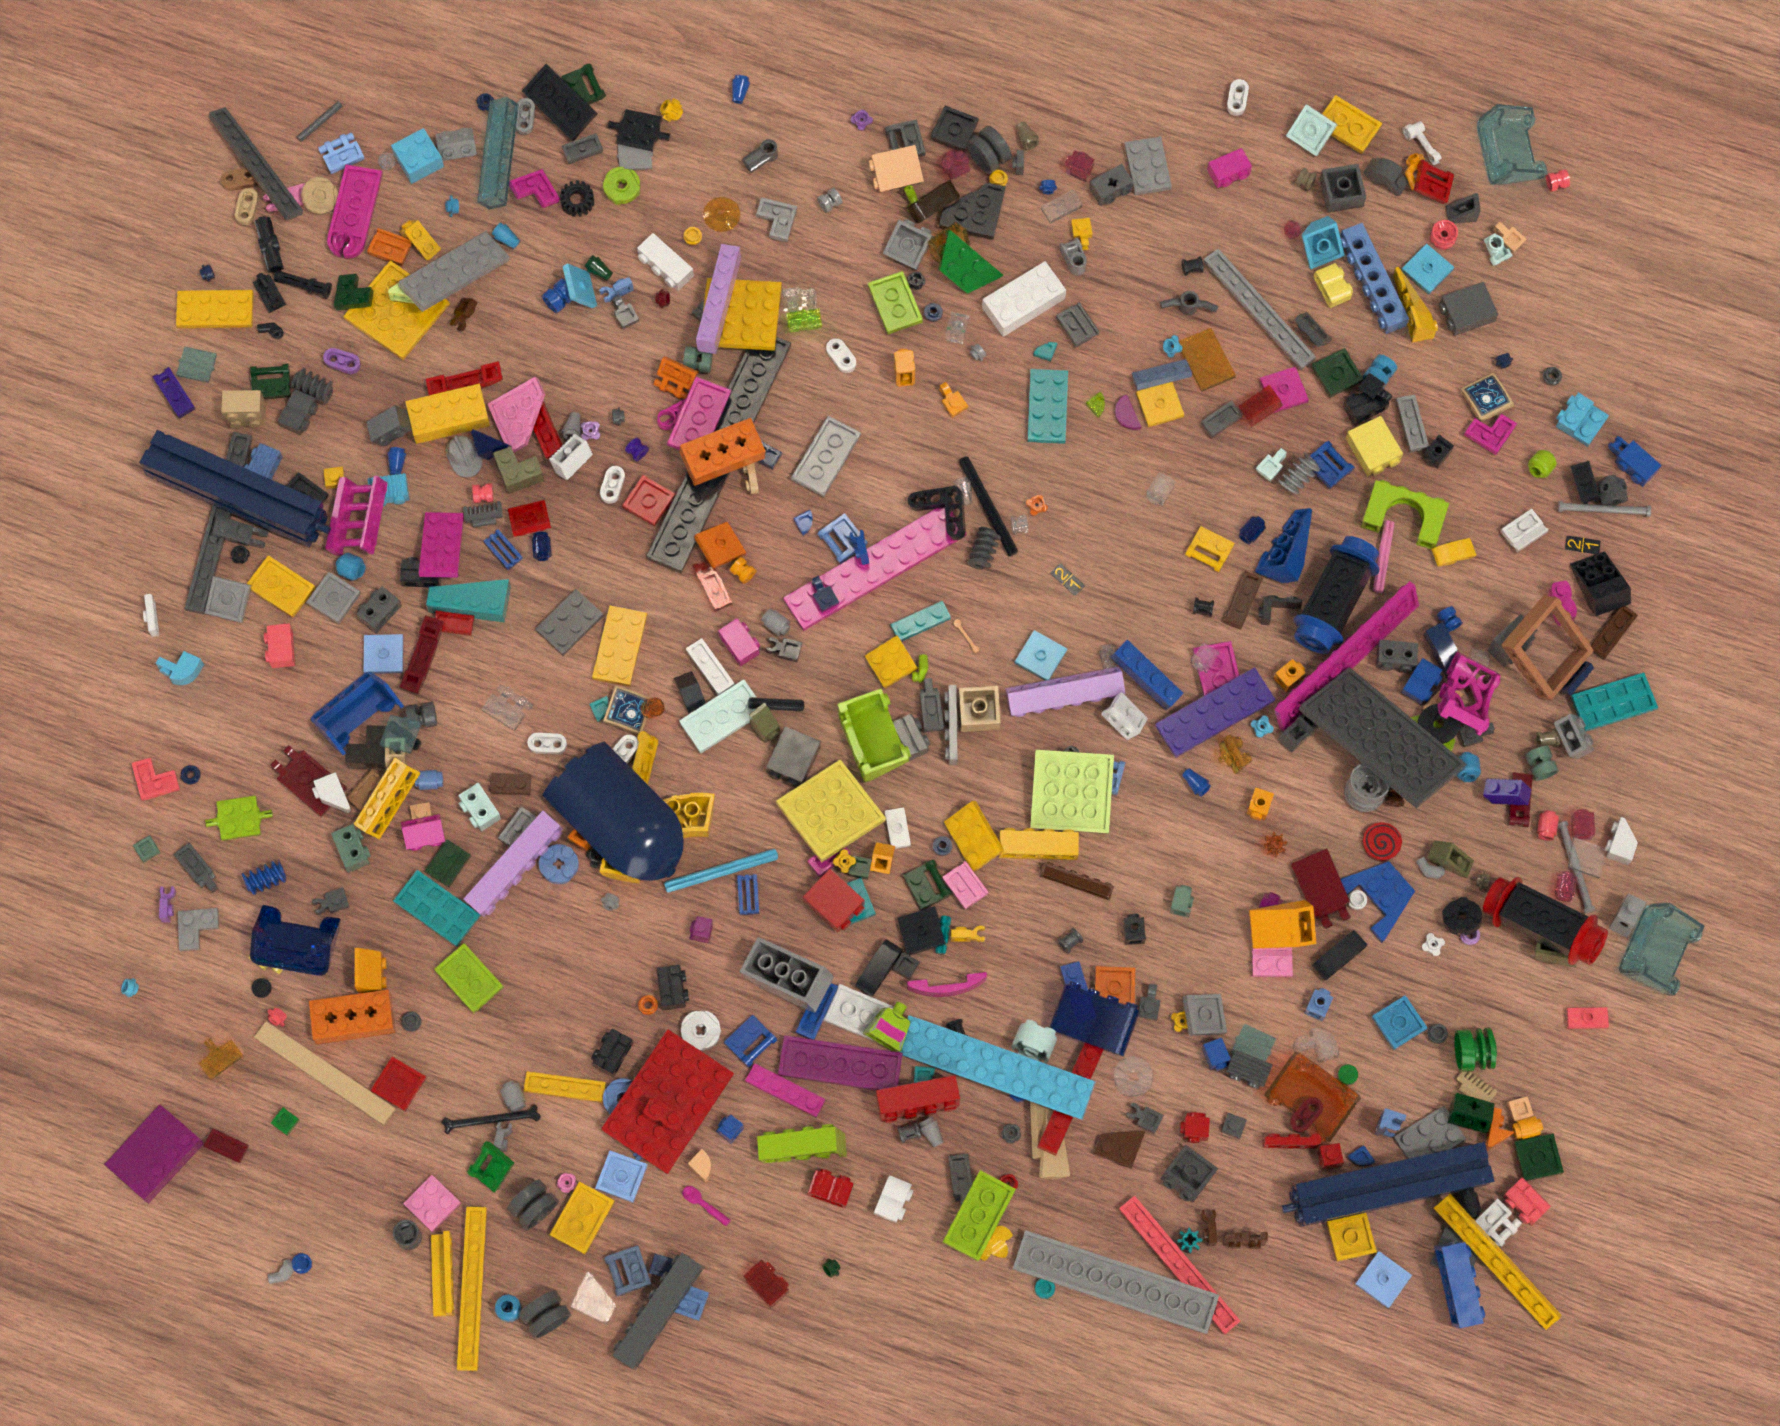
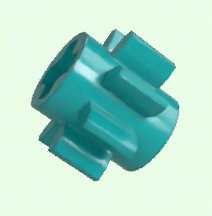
M1188 1228L1187 1233L1180 1231L1179 1234L1183 1238L1178 1239L1176 1242L1181 1243V1251L1186 1249L1191 1254L1193 1248L1196 1250L1200 1249L1197 1243L1202 1242V1239L1197 1237L1199 1231L1194 1233L1191 1232L1190 1228ZM1188 1236L1191 1240H1194L1192 1245L1185 1241Z

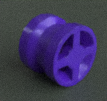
M638 437L634 438L625 448V452L631 454L636 462L641 460L649 451V447L643 445Z

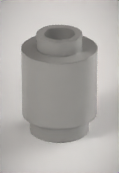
M771 608L761 619L764 622V626L777 636L781 634L784 636L791 628L789 626L790 621L777 610L773 611Z
M510 1081L502 1085L503 1089L500 1092L507 1108L511 1112H516L526 1107V1099L519 1083Z

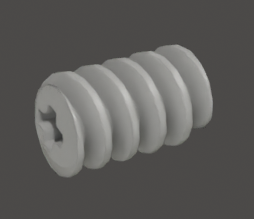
M1303 452L1306 457L1305 459L1298 458L1301 463L1300 465L1293 463L1295 470L1288 469L1291 475L1283 474L1285 481L1278 480L1283 487L1294 494H1299L1297 487L1301 489L1305 487L1303 482H1310L1308 476H1315L1313 470L1320 471L1317 462L1306 452Z

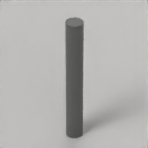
M337 101L296 136L300 142L305 140L343 107L342 104Z

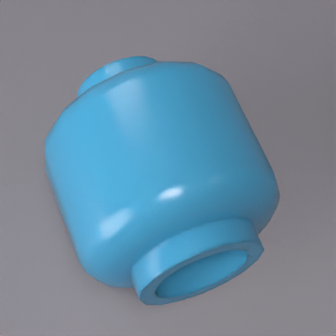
M351 553L343 554L336 561L338 574L349 580L361 578L366 569L363 559Z
M1464 752L1458 757L1467 765L1457 777L1463 782H1473L1481 774L1480 760L1478 756L1470 752Z
M510 1294L499 1297L495 1303V1313L500 1320L509 1323L516 1321L520 1317L518 1314L522 1310V1305L518 1298Z

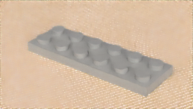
M485 231L399 281L398 286L423 312L509 261L510 257Z

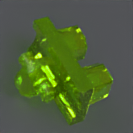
M804 308L801 311L786 313L789 332L823 328L820 308L805 310Z

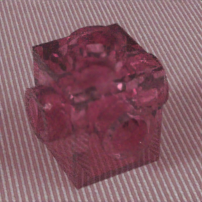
M952 149L945 153V157L941 158L943 162L941 167L945 174L948 173L950 179H955L971 171L968 166L969 159L962 150L956 151Z

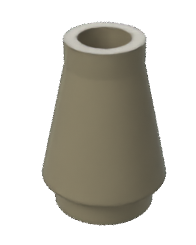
M1020 122L1016 126L1023 147L1030 150L1039 144L1038 135L1026 122Z

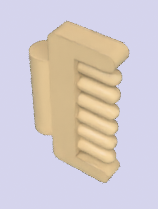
M1469 1071L1466 1076L1467 1072H1461L1456 1081L1461 1085L1458 1090L1462 1094L1488 1102L1496 1095V1089L1492 1091L1493 1088H1488L1489 1085L1487 1083L1483 1086L1485 1083L1483 1080L1479 1083L1480 1077H1477L1474 1081L1476 1074L1472 1075V1071Z

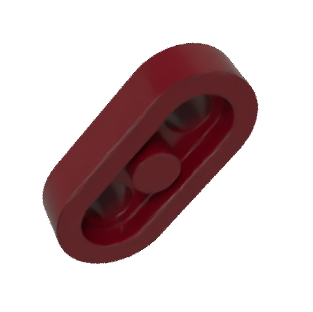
M1315 1097L1308 1098L1290 1118V1128L1296 1133L1307 1131L1323 1112L1322 1102ZM1309 1106H1314L1316 1111L1311 1112ZM1297 1120L1302 1121V1122H1303V1126H1301V1127L1297 1126V1125H1296V1121H1297Z

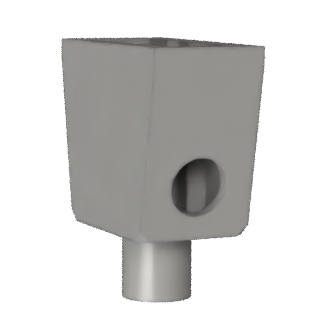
M1628 893L1624 897L1609 929L1627 938L1637 923L1646 902ZM1620 922H1624V923H1626L1628 926H1624V925H1622Z

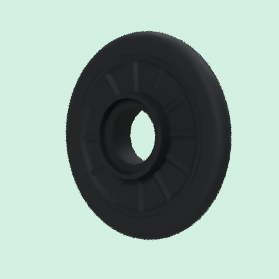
M1433 704L1424 709L1418 719V724L1442 744L1451 741L1458 734L1461 723L1451 716H1448L1447 719L1440 716L1438 704ZM1440 719L1444 721V726L1442 728L1434 727V722L1436 720Z

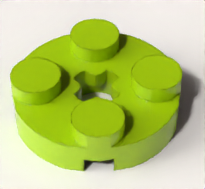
M616 167L606 174V178L603 181L604 193L614 204L629 203L639 196L640 179L634 170ZM619 182L627 184L623 189L618 188Z

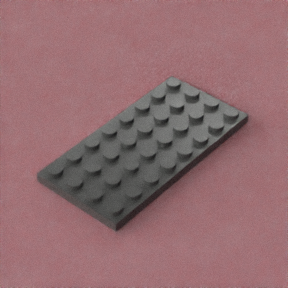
M1350 667L1300 705L1299 711L1416 809L1463 771L1467 765Z

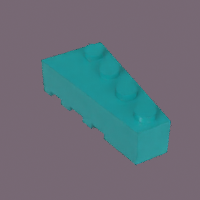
M509 579L429 587L426 606L429 613H436L437 610L474 615L475 619L505 623L511 584Z

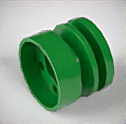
M1490 1027L1484 1028L1483 1032L1481 1028H1477L1475 1038H1473L1470 1029L1455 1031V1058L1460 1072L1474 1071L1476 1062L1480 1070H1485L1486 1065L1489 1070L1495 1069L1497 1046Z

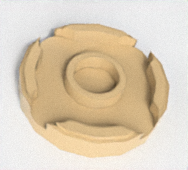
M315 177L305 183L301 190V200L307 210L311 213L322 215L334 209L338 190L330 180L323 177Z

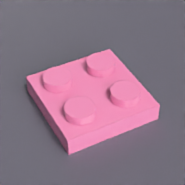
M431 1175L403 1204L433 1233L461 1202Z

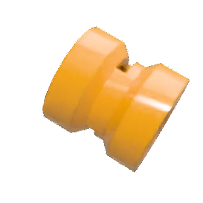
M743 557L735 561L730 568V572L733 575H738L739 580L743 584L749 582L757 572L753 566L747 565V561Z

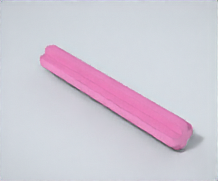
M1386 520L1383 525L1377 561L1380 571L1375 575L1373 591L1376 593H1382L1384 590L1395 524L1389 520Z

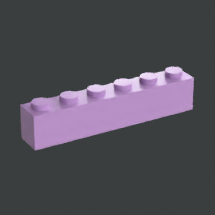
M721 244L696 338L699 352L717 353L741 262L740 247Z
M1118 666L1005 688L1011 716L1021 717L1028 712L1041 713L1049 708L1061 709L1065 705L1078 706L1085 701L1098 702L1106 697L1115 698L1121 692L1125 694L1123 674Z
M542 811L466 895L464 900L483 917L486 914L490 915L496 908L495 904L507 897L511 886H516L521 881V875L526 870L529 871L533 868L538 856H543L549 849L548 845L552 841L555 842L559 839L563 828Z

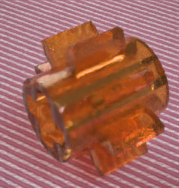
M1273 832L1271 837L1265 836V841L1268 843L1263 844L1262 847L1267 848V855L1274 854L1277 858L1279 852L1285 853L1286 850L1282 846H1286L1288 841H1283V834L1278 836ZM1272 842H1275L1278 848H1275Z

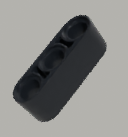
M1353 930L1321 956L1312 967L1326 981L1363 951L1368 944Z
M885 939L855 986L872 997L899 959L903 949Z

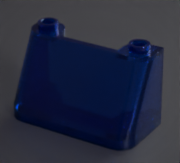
M263 905L252 930L250 959L252 962L261 966L305 974L325 975L331 964L341 919L326 917L321 921L320 928L281 921L282 915L279 909Z

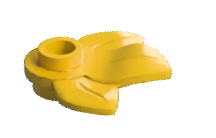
M997 1226L980 1259L986 1261L991 1254L998 1258H1006L1008 1247L1005 1241L1013 1236L1011 1231L1005 1226Z

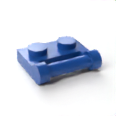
M1328 440L1310 456L1317 462L1320 468L1319 472L1313 470L1314 474L1331 489L1346 475L1350 474L1355 467L1351 463L1349 464L1332 447L1333 444ZM1327 452L1343 470L1340 471L1324 453Z
M752 1015L724 1041V1044L749 1068L753 1064L752 1061L771 1043L774 1044L777 1038ZM763 1034L766 1038L746 1056L743 1052Z

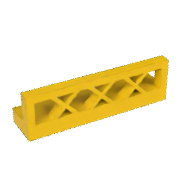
M394 757L354 822V825L380 840L421 772ZM409 771L412 772L410 778L405 781ZM401 789L399 796L395 797L396 792ZM390 807L389 812L385 814V810ZM380 823L378 830L373 832L375 826Z
M443 1231V1234L431 1235L434 1317L455 1316L452 1234L450 1231Z

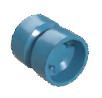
M1379 354L1373 360L1372 367L1366 370L1363 378L1365 379L1370 372L1384 382L1385 387L1389 382V378L1394 375L1398 367L1392 359Z

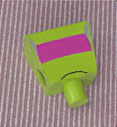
M896 1002L893 1009L888 1007L882 1008L863 1031V1034L890 1051L900 1052L910 1026V1021L903 1017L907 1006L901 1002Z

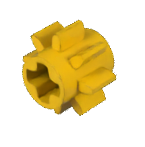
M673 98L672 100H665L661 104L660 111L662 112L663 119L671 122V120H678L682 116L683 108H681L680 101Z

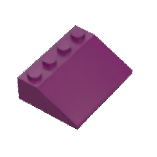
M159 1105L104 1165L149 1204L204 1143L162 1105Z

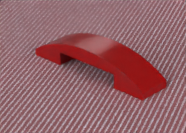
M497 361L481 365V369L448 377H445L443 374L427 378L426 384L430 396L480 384L481 389L500 382L503 380L500 362Z

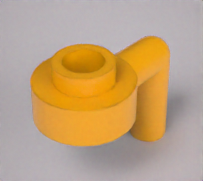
M1418 153L1410 155L1406 161L1408 168L1405 171V176L1412 191L1416 181L1413 173L1418 170L1417 165L1419 161L1425 160L1424 156Z

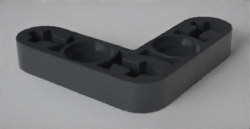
M949 486L910 494L908 504L915 511L945 507L946 530L950 538L961 540L965 536L964 496L959 487ZM954 492L957 493V495H955V502L957 504H955L953 499L951 498ZM940 495L938 502H931L932 496ZM919 498L921 501H918V505H915L914 502ZM959 509V515L957 517H951L950 514L952 510ZM954 523H956L957 527L959 528L957 534L953 533V531H955Z

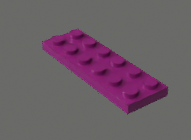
M784 1035L778 1075L863 1089L881 1090L898 1086L903 1053Z

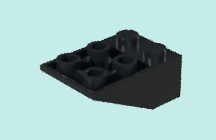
M1605 551L1570 564L1586 603L1595 616L1631 604V587Z

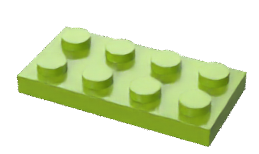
M980 1170L942 1243L979 1261L1016 1189Z

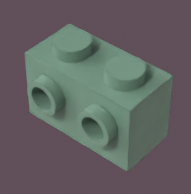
M352 824L331 833L348 873L370 864L368 858L371 855L367 846H362L361 840L364 838L360 829H355Z

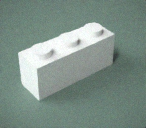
M654 233L637 247L639 260L643 264L647 263L651 266L654 274L657 276L661 275L670 288L674 287L679 291L694 277L693 268Z

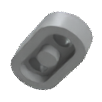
M523 98L517 102L514 124L519 134L527 135L534 128L535 104L531 99Z

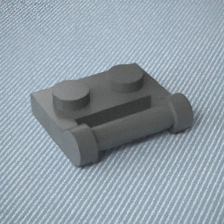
M917 119L885 127V133L889 137L892 150L899 149L895 133L900 132L904 147L915 145L918 157L926 155Z

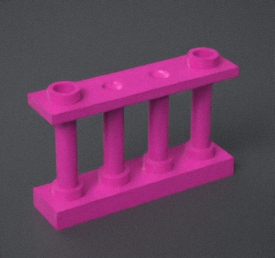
M374 476L372 485H356L346 477H339L330 522L331 531L327 537L326 550L336 556H342L344 547L360 546L361 549L369 554H374L385 494L387 492L388 483L378 476ZM371 492L369 503H353L355 493ZM367 510L365 520L349 521L351 511ZM363 528L362 538L346 539L348 529Z

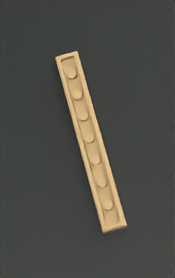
M265 1022L254 1038L382 1125L385 1126L396 1111V1108L268 1022Z

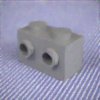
M1569 714L1554 722L1569 757L1579 759L1594 751L1592 746L1594 744L1593 739L1586 733L1584 729L1586 725L1581 717Z

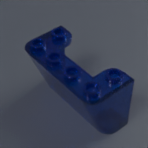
M1072 981L1069 984L1065 983L1049 1028L1054 1029L1057 1033L1124 1057L1141 1012L1137 1009L1138 1005L1126 1002L1124 1005L1119 1003V998L1108 995L1105 998L1099 996L1100 991L1091 988L1088 991L1080 989L1081 985Z

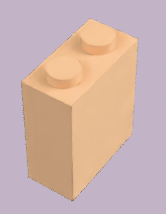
M915 145L870 156L871 160H868L870 171H874L875 174L873 185L875 189H878L879 193L924 182Z

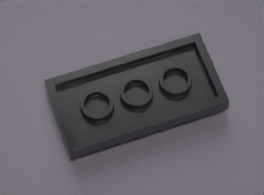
M545 64L522 90L572 141L582 133L598 114L548 64Z

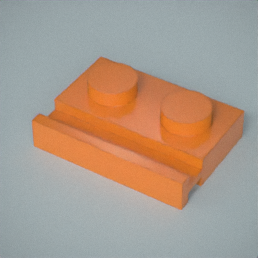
M377 228V233L374 235L367 253L403 266L410 251L409 249L413 244L405 237Z

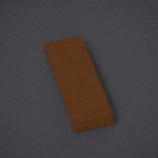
M1247 571L1244 572L1224 619V624L1239 630L1242 629L1263 580L1262 577Z
M1626 606L1619 608L1591 644L1594 650L1593 653L1605 660L1637 618L1638 614Z

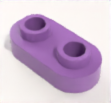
M330 348L323 355L324 362L329 368L347 374H355L360 370L361 363L355 354ZM332 358H337L335 362L331 361ZM351 363L355 364L353 367H348Z

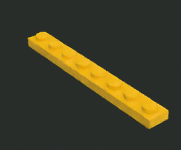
M1450 1193L1434 1207L1439 1215L1469 1245L1474 1253L1545 1330L1561 1318L1562 1315Z
M466 1207L457 1371H478L487 1207Z

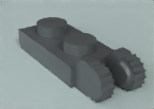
M218 515L216 516L211 535L258 548H264L265 542L251 539L252 534L261 537L268 536V531L254 528V526Z

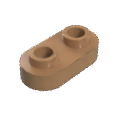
M247 168L227 171L221 176L222 186L228 191L254 187L257 185V181L252 175L246 178V175L251 174Z

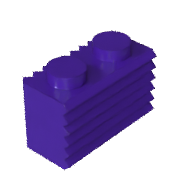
M1488 778L1486 779L1483 795L1492 804L1528 805L1531 788L1521 779L1497 780L1495 778L1493 780Z

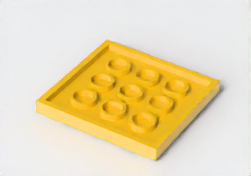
M389 261L368 286L374 291L371 307L349 309L343 317L350 324L404 360L447 309L450 302L447 299H443L422 312L414 303L390 300L389 289L411 274L392 261Z
M707 278L706 290H705V299H704V308H705V304H706L707 296H708V293H709V289H710V285H711L712 278ZM735 281L718 347L775 351L782 282Z

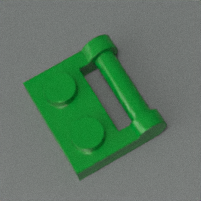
M486 1141L483 1143L481 1152L474 1164L468 1168L467 1173L471 1177H476L495 1193L499 1190L515 1162L491 1142ZM488 1154H490L493 1158L486 1170L483 1171L481 1166Z

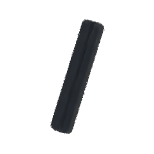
M750 697L748 699L749 709H757L763 703L767 705L769 710L803 711L805 706L804 701L798 699Z

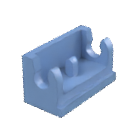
M1385 1108L1379 1117L1374 1135L1378 1136L1380 1134L1390 1138L1394 1137L1395 1134L1388 1132L1387 1129L1400 1130L1406 1115Z

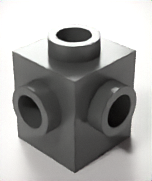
M1609 475L1604 480L1598 482V491L1602 504L1616 506L1628 501L1627 484L1624 479L1616 477V475Z

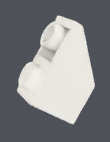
M1621 817L1618 822L1613 823L1611 829L1613 837L1612 840L1607 841L1605 851H1608L1606 858L1629 865L1633 859L1638 842L1626 819Z

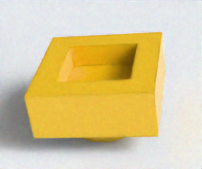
M343 466L324 469L326 489L338 487L339 477H344Z

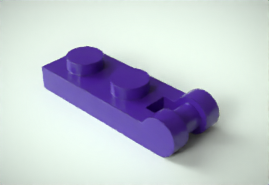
M169 367L164 369V372L152 376L179 419L195 410L193 403ZM167 378L170 379V380L167 381L166 383H163V382H162V381L166 380Z

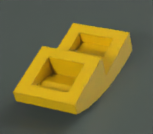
M1470 538L1450 542L1431 549L1438 567L1452 565L1457 561L1472 559L1476 556Z

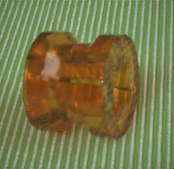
M656 697L645 700L641 704V713L644 717L650 719L662 715L665 709L663 701Z

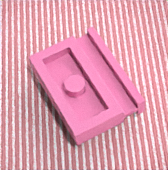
M966 861L942 877L945 884L950 888L965 910L989 893Z
M1292 947L1252 948V977L1293 976Z

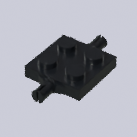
M626 109L620 123L610 120L608 123V128L618 130L617 144L653 152L658 139L669 141L671 133L660 131L661 116Z

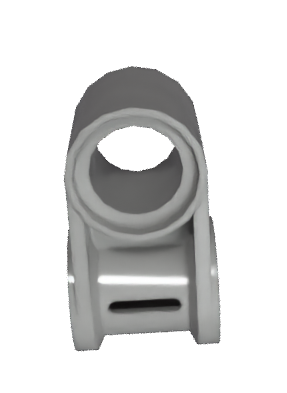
M1076 237L1074 241L1065 244L1059 243L1061 254L1070 272L1076 276L1084 274L1087 259L1079 239ZM1077 262H1078V263H1081L1082 265L1077 266V265H1075L1074 263H1077Z

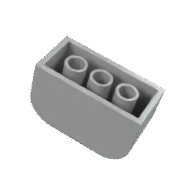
M760 937L755 941L740 970V973L759 988L814 1013L817 1011L834 978L825 967Z

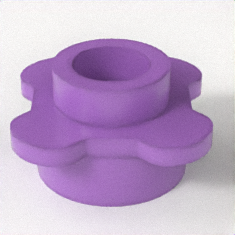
M859 110L855 116L851 117V123L856 124L861 131L865 130V127L873 122V118L869 117L865 110Z

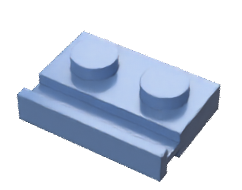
M691 1287L679 1304V1307L675 1310V1313L700 1321L710 1293Z

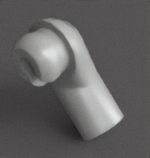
M1425 857L1416 861L1425 877L1438 879L1445 874L1442 866L1429 865Z
M287 1259L283 1261L279 1272L268 1274L269 1284L289 1280L294 1272L292 1260Z

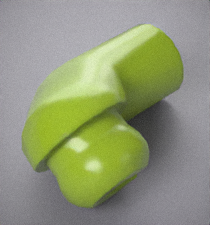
M921 654L918 657L919 672L912 673L913 682L920 683L925 679L929 669L928 656L925 654Z

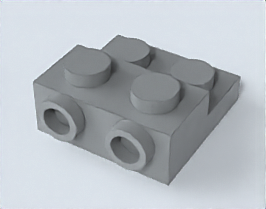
M905 219L904 222L898 220L883 254L917 270L925 253L927 254L934 236L930 235L932 231L921 227V229L914 227L915 223L908 219Z

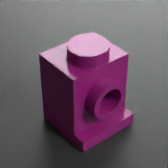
M697 916L696 920L691 923L690 940L709 944L713 920Z

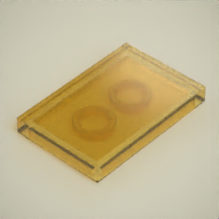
M1212 328L1179 341L1183 348L1181 353L1184 359L1187 360L1201 392L1236 377Z

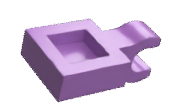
M161 886L159 918L162 922H171V916H174V905L171 904L170 900L176 895V890L174 886H171V892L165 894V888Z

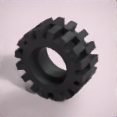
M576 180V184L570 181L569 186L565 184V189H561V206L568 215L572 213V217H576V214L582 217L581 213L587 215L588 210L591 212L592 206H594L593 190L584 181L581 184L579 180ZM573 194H582L584 201L580 204H573L570 201Z

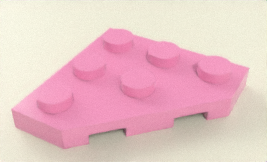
M537 377L528 380L487 404L506 448L512 447L514 453L528 445L545 397Z

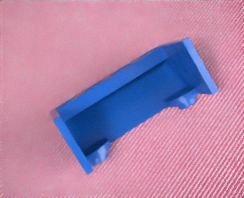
M370 671L361 675L312 715L310 720L339 753L345 755L346 752L343 748L349 744V733L378 710L380 712H389L394 708L395 704L400 708H403L404 705L389 685Z

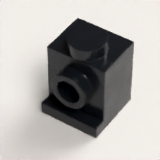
M1438 435L1424 452L1422 458H1424L1428 465L1438 469L1450 455L1454 445L1441 435Z
M1139 914L1127 915V918L1123 920L1125 945L1145 944L1144 917H1139ZM1132 925H1137V926H1138V929H1137V930H1133V929L1131 928V926H1132Z

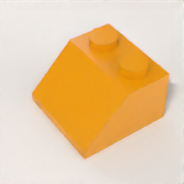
M354 948L355 988L360 994L387 989V977H384V969H387V958L383 956L381 951Z

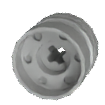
M1361 763L1353 769L1344 788V797L1353 809L1360 812H1371L1383 803L1390 786Z

